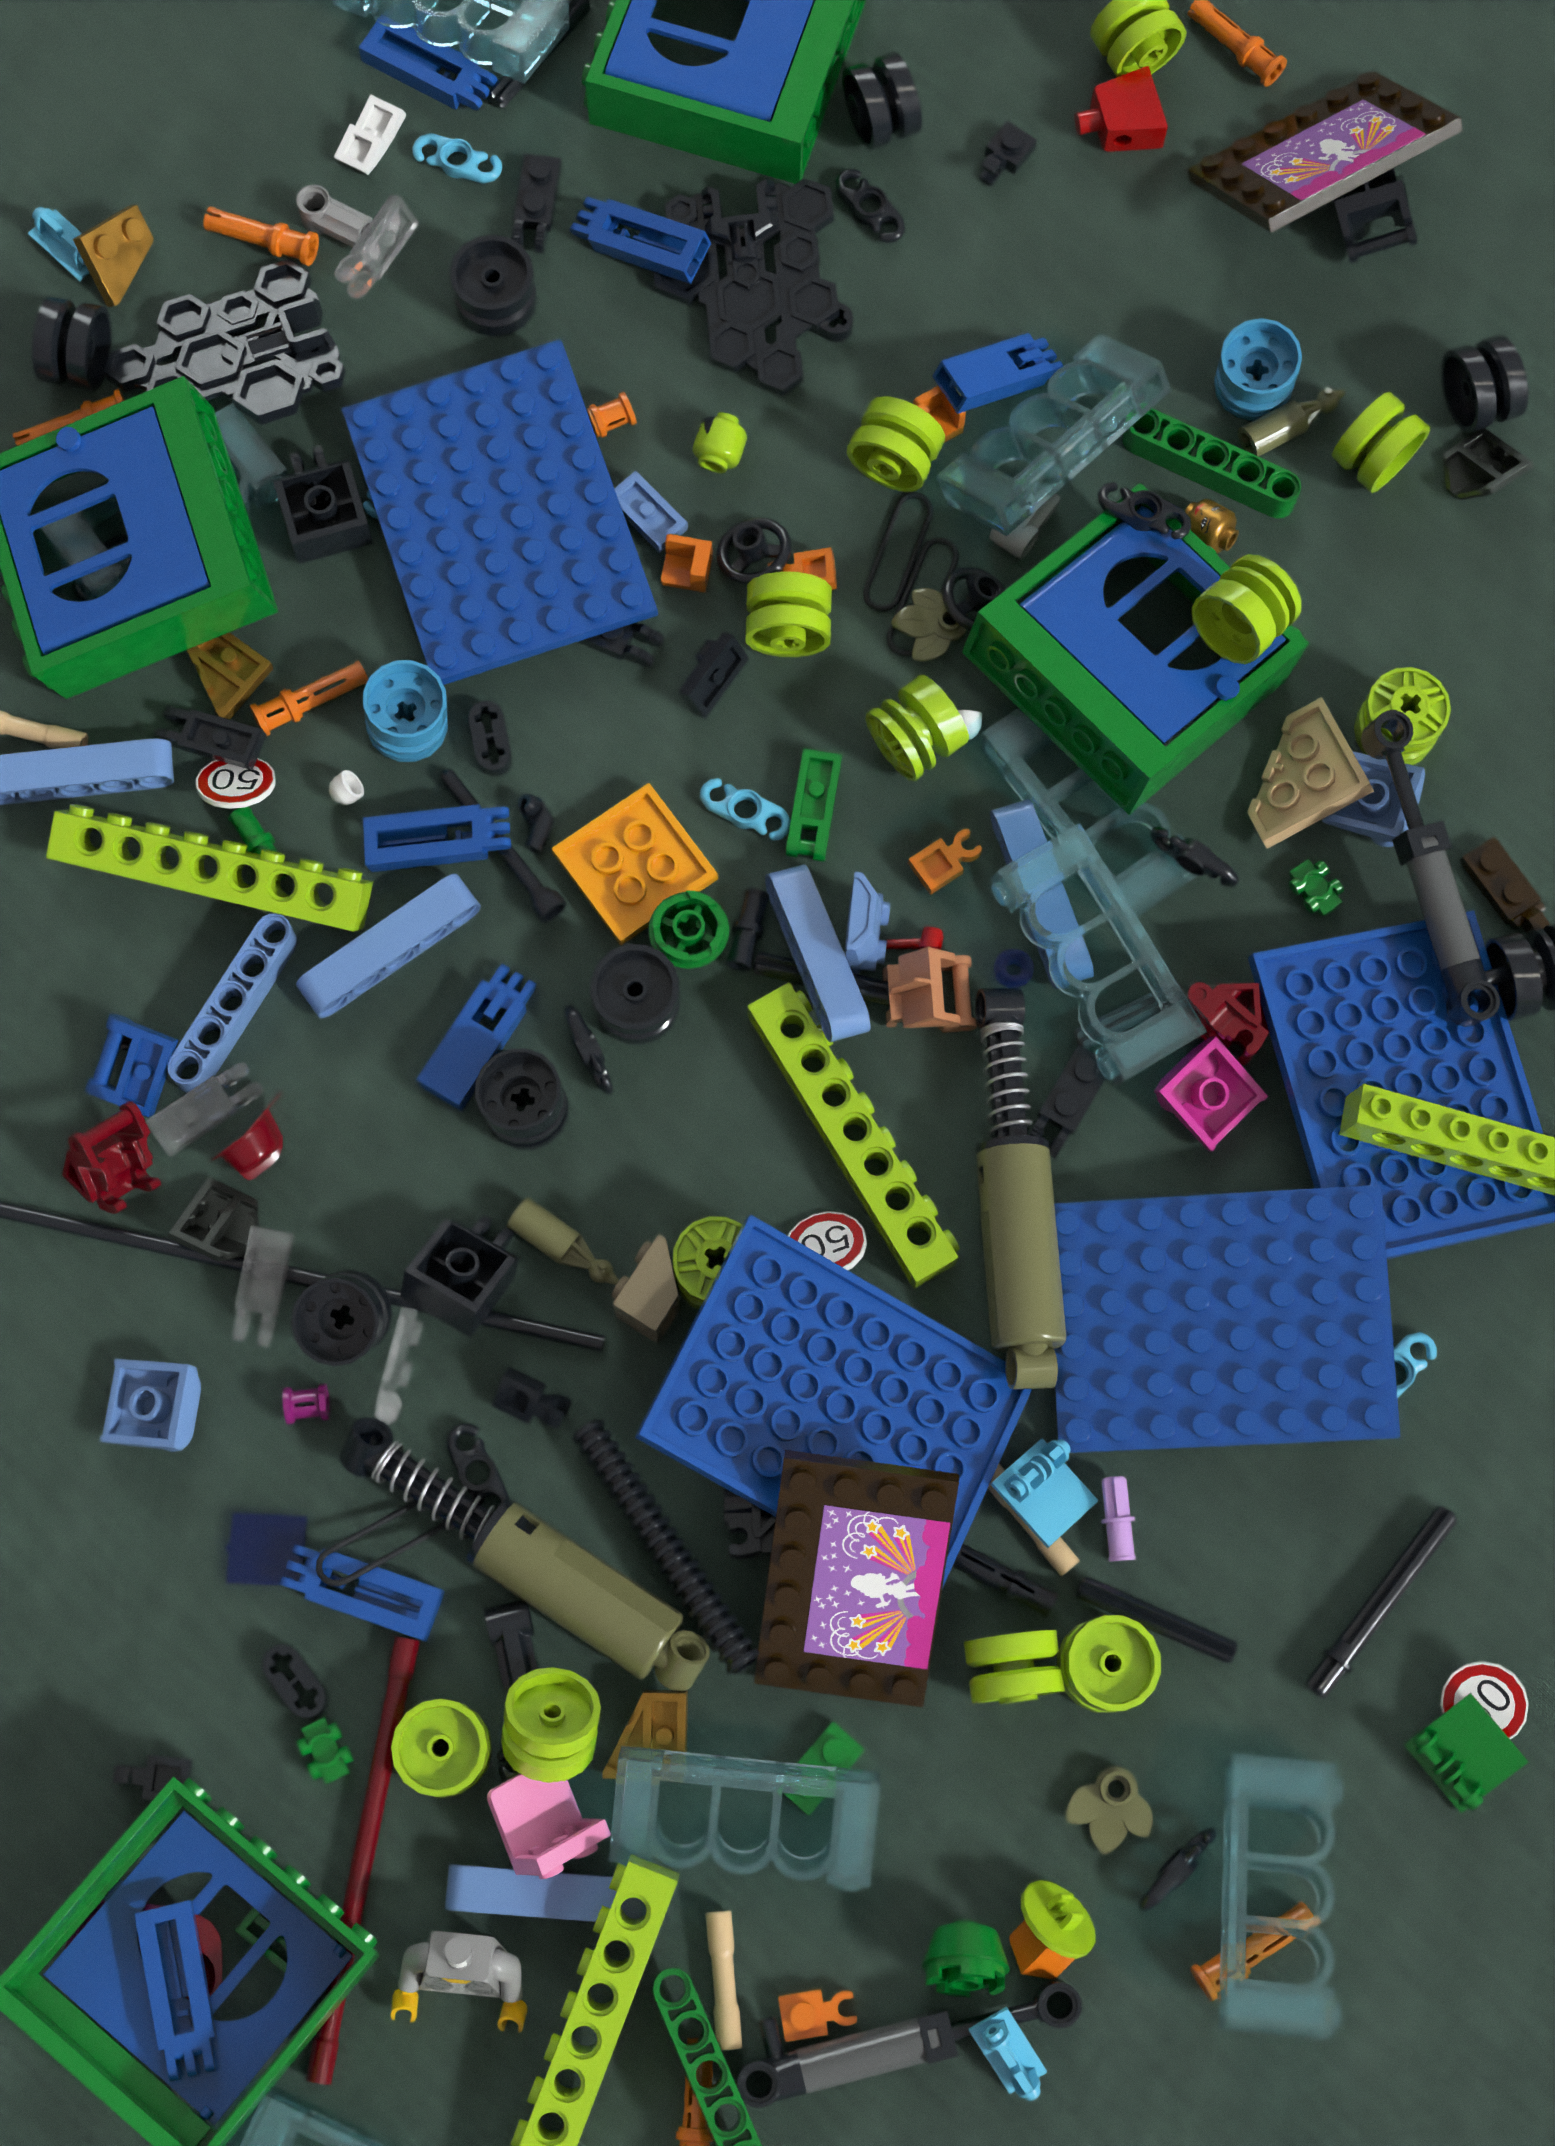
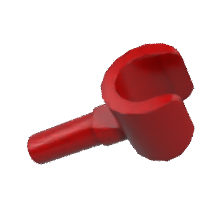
M927 926L923 928L921 939H886V948H912L920 950L931 947L941 950L944 936L941 929Z

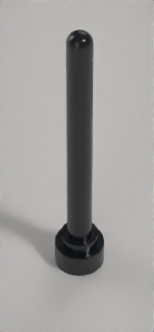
M445 769L440 775L441 781L461 806L479 804L453 770ZM503 834L495 835V838L505 837ZM512 845L510 849L496 851L531 895L532 911L542 923L555 919L565 910L567 902L557 890H551L550 887H544Z

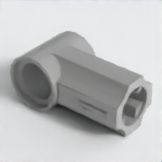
M316 184L308 185L298 192L296 197L297 207L302 224L308 232H316L318 235L326 234L357 250L360 247H364L370 238V232L373 227L371 217L331 198L328 191L322 186ZM315 208H321V209L318 210V211H311L312 209H315Z
M1033 481L1011 511L1006 510L997 520L990 532L989 540L1019 560H1022L1035 544L1042 526L1060 504L1061 498L1057 495L1055 489L1044 481Z

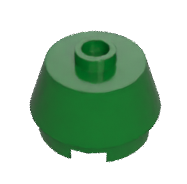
M689 890L664 899L654 910L649 922V939L652 947L661 951L674 966L679 968H699L711 963L722 953L729 937V923L724 910L711 897L698 891Z
M958 1920L954 1923L937 1927L921 1966L926 1972V1986L936 1983V1993L970 1998V1991L989 1987L991 1996L1001 1993L1005 1989V1975L1010 1971L998 1932L989 1926L972 1920Z

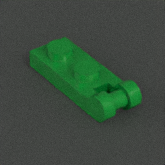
M803 748L785 856L797 858L798 854L812 856L813 861L825 862L842 754ZM802 829L817 831L816 841L801 839Z

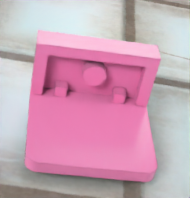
M519 1773L492 1788L487 1794L489 1807L516 1875L539 1876V1879L553 1877L564 1870L563 1863L572 1858L579 1859L598 1850L597 1843L611 1836L605 1819L582 1818L568 1780L546 1783L528 1779Z

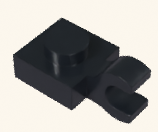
M1006 121L986 145L984 155L987 157L981 165L984 171L979 176V179L992 186L1005 169L1015 174L1036 149L1037 139L1009 121Z
M509 1366L502 1377L492 1406L527 1424L536 1416L547 1425L559 1428L563 1417L567 1416L572 1401L559 1394H543L547 1384Z
M148 1755L146 1768L116 1765L113 1783L143 1786L141 1799L154 1800L173 1776L182 1784L188 1777L191 1779L194 1760Z

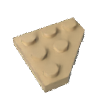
M1322 697L1286 716L1281 728L1283 735L1276 751L1272 750L1261 777L1263 783L1256 799H1252L1247 811L1267 849L1374 792Z

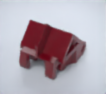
M1197 982L1189 988L1187 1000L1183 1001L1176 1010L1177 1019L1194 1038L1204 1042L1209 1037L1217 1036L1227 1049L1232 1044L1239 1045L1242 1048L1243 1054L1237 1061L1243 1067L1251 1061L1269 1034L1260 1003L1259 983L1218 984L1212 989L1206 983Z
M127 1101L119 1107V1112L84 1133L76 1132L68 1137L70 1150L66 1153L62 1176L88 1202L93 1203L96 1201L99 1209L111 1214H117L127 1207L126 1202L118 1198L134 1188L151 1192L161 1186L160 1179L158 1177H151L146 1171L147 1168L153 1165V1156L147 1146V1138L151 1132L138 1106L132 1101Z

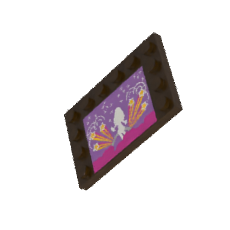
M1375 71L1366 72L1346 86L1329 91L1325 97L1311 104L1298 107L1294 113L1287 117L1266 124L1262 130L1248 137L1237 139L1228 148L1216 154L1205 156L1199 163L1187 170L1192 184L1272 233L1462 132V121L1458 115Z
M785 1450L758 1649L760 1654L757 1656L754 1684L924 1707L958 1493L959 1474Z

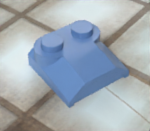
M1353 752L1374 792L1322 819V822L1368 836L1379 846L1393 847L1392 839L1409 829L1386 759L1378 760L1370 755ZM1405 764L1417 803L1419 804L1425 778L1424 768Z
M862 872L854 873L844 951L850 969L855 974H859L862 970L875 971L876 963L884 964L887 940L879 939L880 926H888L890 902H883V893H876Z
M115 1359V1370L104 1430L99 1442L157 1448L170 1452L182 1451L190 1443L195 1428L201 1394V1382L198 1377L197 1367L179 1363Z

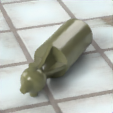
M1327 387L1318 394L1316 401L1298 403L1295 400H1291L1238 429V438L1242 448L1259 457L1308 431L1309 426L1321 411L1328 414L1335 410L1339 401L1345 395V391L1343 389L1334 391L1332 388Z
M529 1197L524 1199L512 1214L507 1228L559 1265L564 1264L588 1269L590 1278L596 1283L606 1282L617 1285L619 1279L613 1272L612 1264L608 1260H595L582 1234Z

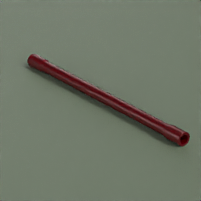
M396 1636L394 1639L388 1668V1684L342 1910L345 1913L340 1918L350 1929L356 1922L359 1925L362 1923L393 1768L391 1745L395 1728L403 1718L408 1688L413 1678L420 1641ZM347 1948L346 1951L353 1957L327 1987L324 1998L354 1963L355 1955ZM346 1998L319 2029L313 2040L305 2081L323 2085H331L339 2049L338 2037Z

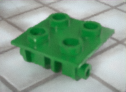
M1471 1692L1404 1744L1460 1813L1467 1809L1470 1811L1476 1809L1484 1801L1482 1797L1529 1762Z

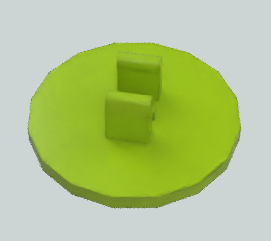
M1043 1880L1032 1882L1025 1888L1021 1894V1911L1026 1924L1036 1938L1050 1950L1063 1957L1078 1959L1086 1956L1096 1943L1095 1928L1090 1915L1081 1902L1074 1897L1073 1893L1053 1882Z

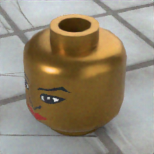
M1203 499L1198 503L1192 502L1185 509V512L1191 519L1190 530L1206 545L1212 547L1217 554L1222 550L1228 551L1232 548L1239 535V531L1235 529L1237 519L1233 511L1210 499Z

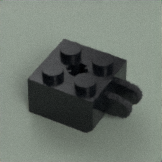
M321 445L313 447V457L318 467L304 471L305 467L302 457L299 456L298 452L290 453L295 473L273 479L291 544L299 564L374 544L349 459L327 464Z
M486 1215L481 1216L472 1229L467 1228L450 1217L445 1218L404 1270L400 1297L471 1338L515 1279L519 1257L505 1250L509 1246L514 1232L505 1227L497 1235L496 1239L491 1242L484 1238L489 1232L492 1219Z

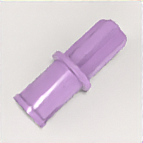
M1123 1476L1106 1477L1102 1479L1105 1519H1101V1524L1106 1523L1109 1550L1108 1561L1135 1560L1136 1555H1134L1131 1521H1135V1517H1130L1127 1480Z

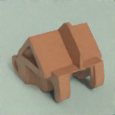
M926 947L899 956L898 964L887 965L882 970L883 981L888 982L890 1009L885 1013L886 1026L896 1027L897 1023L903 1022V1028L938 1027L942 1033L976 1029V1018L972 1017L968 968L972 966L971 957L967 955L955 956V953ZM952 970L956 1014L947 1013L944 1010L941 971Z

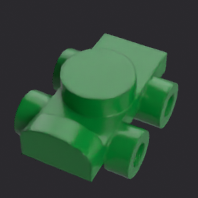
M1307 859L1289 872L1292 880L1288 882V885L1294 894L1298 895L1302 892V896L1305 899L1303 904L1308 912L1314 913L1318 911L1322 917H1325L1342 904L1343 901L1338 895L1344 892V887L1336 878L1329 883L1324 879V876L1330 872L1324 861L1319 860L1313 865Z
M326 1717L301 1728L304 1737L296 1742L303 1756L312 1753L315 1761L307 1764L313 1780L323 1777L325 1784H329L350 1773L347 1764L354 1761L349 1747L345 1745L340 1748L336 1741L343 1737L336 1721L329 1724Z

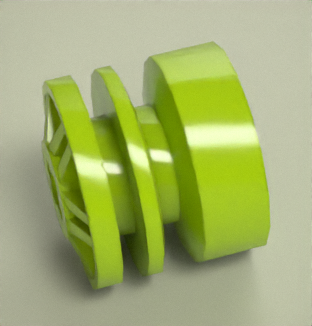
M1247 554L1238 558L1230 569H1227L1221 575L1219 581L1212 583L1195 600L1192 606V620L1199 635L1219 656L1233 663L1248 664L1255 661L1272 644L1275 637L1282 635L1286 628L1297 620L1301 613V597L1292 579L1275 562L1260 555Z
M1413 667L1395 668L1381 675L1371 687L1365 701L1362 703L1354 724L1356 742L1363 754L1368 755L1361 742L1364 728L1387 710L1403 712L1408 709L1409 711L1404 714L1409 717L1413 725V736L1411 741L1404 747L1405 751L1402 752L1405 764L1414 765L1422 761L1447 726L1451 713L1449 695L1442 683L1427 671ZM1381 728L1383 737L1387 741L1393 742L1391 733L1387 729Z
M918 675L899 689L898 698L900 704L893 699H885L881 703V709L873 708L865 716L867 727L883 756L909 781H916L923 776L924 769L931 770L935 767L936 758L934 752L941 757H949L968 743L969 740L967 727L953 702L932 679L925 675Z
M709 1216L693 1222L680 1234L673 1249V1272L680 1295L692 1307L700 1309L721 1266L717 1265L713 1270L710 1269L708 1257L717 1258L722 1254L725 1260L743 1224L728 1217Z

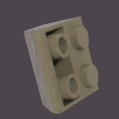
M660 1234L657 1235L653 1243L647 1240L642 1245L634 1259V1262L637 1263L635 1271L630 1278L624 1275L611 1294V1297L615 1298L613 1307L616 1318L659 1344L680 1311L679 1297L666 1238Z

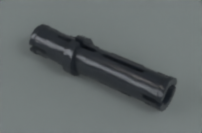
M964 1543L953 1564L955 1568L1005 1594V1600L1012 1602L1014 1599L1042 1614L1045 1618L1048 1617L1059 1595L1057 1592L1054 1593L1025 1577V1571L1018 1569L1016 1572Z

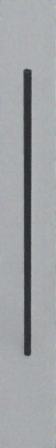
M0 1201V1218L308 1287L329 1275L249 1256L217 1262L168 1238ZM384 1287L390 1297L391 1305L425 1312L400 1297L401 1290ZM492 1310L481 1324L600 1352L603 1350L606 1337L605 1335Z

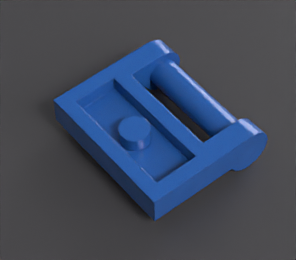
M110 1014L105 1026L109 1029L94 1077L88 1079L85 1092L118 1106L127 1101H132L138 1106L143 1116L151 1117L155 1114L168 1074V1062L176 1050L179 1040L134 1023L127 1017ZM126 1036L132 1040L117 1086L114 1087L109 1081L123 1038Z

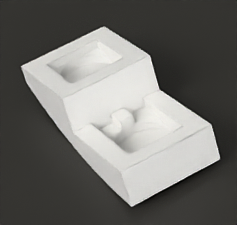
M370 94L356 125L349 124L334 158L369 175L396 136L406 117V113L402 109Z

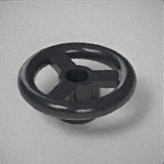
M754 517L742 520L733 525L721 538L717 548L718 566L727 578L740 584H748L753 578L764 574L780 572L787 564L791 555L792 543L790 535L783 525L770 518ZM762 529L773 532L778 537L780 545L768 544ZM732 542L740 556L733 565L730 564L728 559V551ZM762 558H776L770 566L761 571L753 573L744 572L752 562H757Z
M962 567L952 571L945 578L942 586V599L947 612L953 620L961 627L971 631L975 620L969 618L966 614L971 611H980L1004 592L1006 588L996 577L982 569ZM966 579L969 593L966 596V600L956 604L953 595L954 586L958 581Z

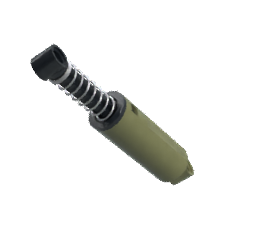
M981 988L978 990L975 999V1018L977 1026L981 1029L980 1041L987 1046V1049L982 1053L983 1059L988 1062V1065L983 1069V1073L990 1077V1080L985 1084L984 1088L991 1093V1096L986 1100V1104L992 1108V1112L987 1116V1120L994 1124V1127L988 1134L992 1139L976 1145L975 1153L991 1344L993 1349L1007 1353L1005 1374L1010 1389L1054 1388L1058 1375V1363L1054 1349L1063 1346L1067 1337L1049 1141L1042 1137L1027 1135V1126L1031 1125L1032 1121L1026 1119L1025 1111L1029 1110L1031 1106L1025 1104L1024 1095L1030 1090L1023 1088V1079L1028 1074L1022 1072L1021 1064L1027 1059L1020 1056V1048L1024 1047L1025 1043L1019 1041V1037L1024 1034V1027L1022 1025L1025 1018V999L1021 989Z
M366 1417L360 1418L354 1423L340 1453V1462L348 1472L360 1477L371 1476L377 1483L389 1481L390 1491L397 1492L402 1490L405 1502L412 1501L413 1499L418 1501V1511H425L429 1508L432 1510L431 1517L433 1521L441 1518L445 1519L446 1530H452L455 1527L460 1529V1540L467 1539L468 1537L473 1538V1545L466 1557L467 1563L636 1678L644 1679L655 1666V1675L666 1688L682 1692L693 1686L709 1659L710 1649L700 1635L692 1631H678L683 1622L681 1612L512 1498H507L494 1513H492L495 1508L494 1505L487 1510L478 1504L481 1499L480 1496L472 1500L464 1494L467 1490L466 1486L461 1491L451 1486L453 1477H449L447 1482L438 1477L436 1474L439 1471V1467L431 1472L422 1466L425 1458L417 1463L409 1457L411 1449H408L404 1454L402 1452L403 1444L399 1443V1441L393 1442V1433L384 1422L376 1418Z

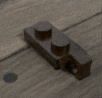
M1495 836L1460 859V864L1505 924L1510 923L1515 929L1521 926L1526 934L1530 929H1543L1546 925H1550L1542 913L1546 909L1541 901L1542 899Z

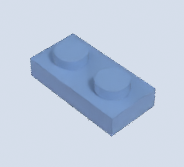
M637 471L633 472L614 488L625 519L659 553L665 549L667 534L681 536L688 530V522Z

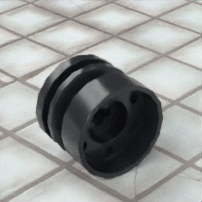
M1555 923L1546 925L1543 929H1530L1526 934V938L1520 933L1490 938L1485 948L1492 969L1509 964L1513 980L1497 984L1508 1020L1512 1021L1534 1016L1541 1010V1005L1545 1010L1555 1011Z
M528 1048L509 1049L494 1055L482 1067L476 1080L475 1099L491 1133L502 1144L516 1150H535L550 1144L562 1133L569 1118V1100L555 1066L543 1054ZM526 1100H531L533 1105H526L524 1111L519 1110L518 1105L524 1106Z
M351 1269L333 1272L306 1288L295 1302L291 1318L294 1339L303 1353L317 1363L330 1366L351 1364L379 1345L388 1333L393 1314L390 1297L382 1284L365 1272ZM346 1306L351 1308L349 1315L353 1317L348 1323L343 1321L344 1314L339 1311Z

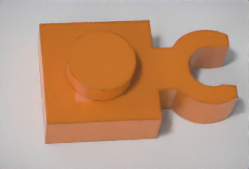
M832 547L793 553L794 563L786 564L781 570L782 572H801L815 575L826 580L832 587V590L837 589L835 559Z
M969 829L959 831L954 837L953 844L947 846L943 839L940 838L908 859V865L930 895L963 874L964 868L960 864L961 861L973 862L980 857L983 849L981 845L976 846L972 850H966L961 845L963 841L970 837L971 832Z
M821 1988L778 1995L785 2042L828 2035L827 2021L834 2020L842 2026L855 2024L857 2022L856 2015L842 2016L838 2012L839 2003L844 1999L854 1998L853 1992L850 1990L838 1991L828 2001H823Z

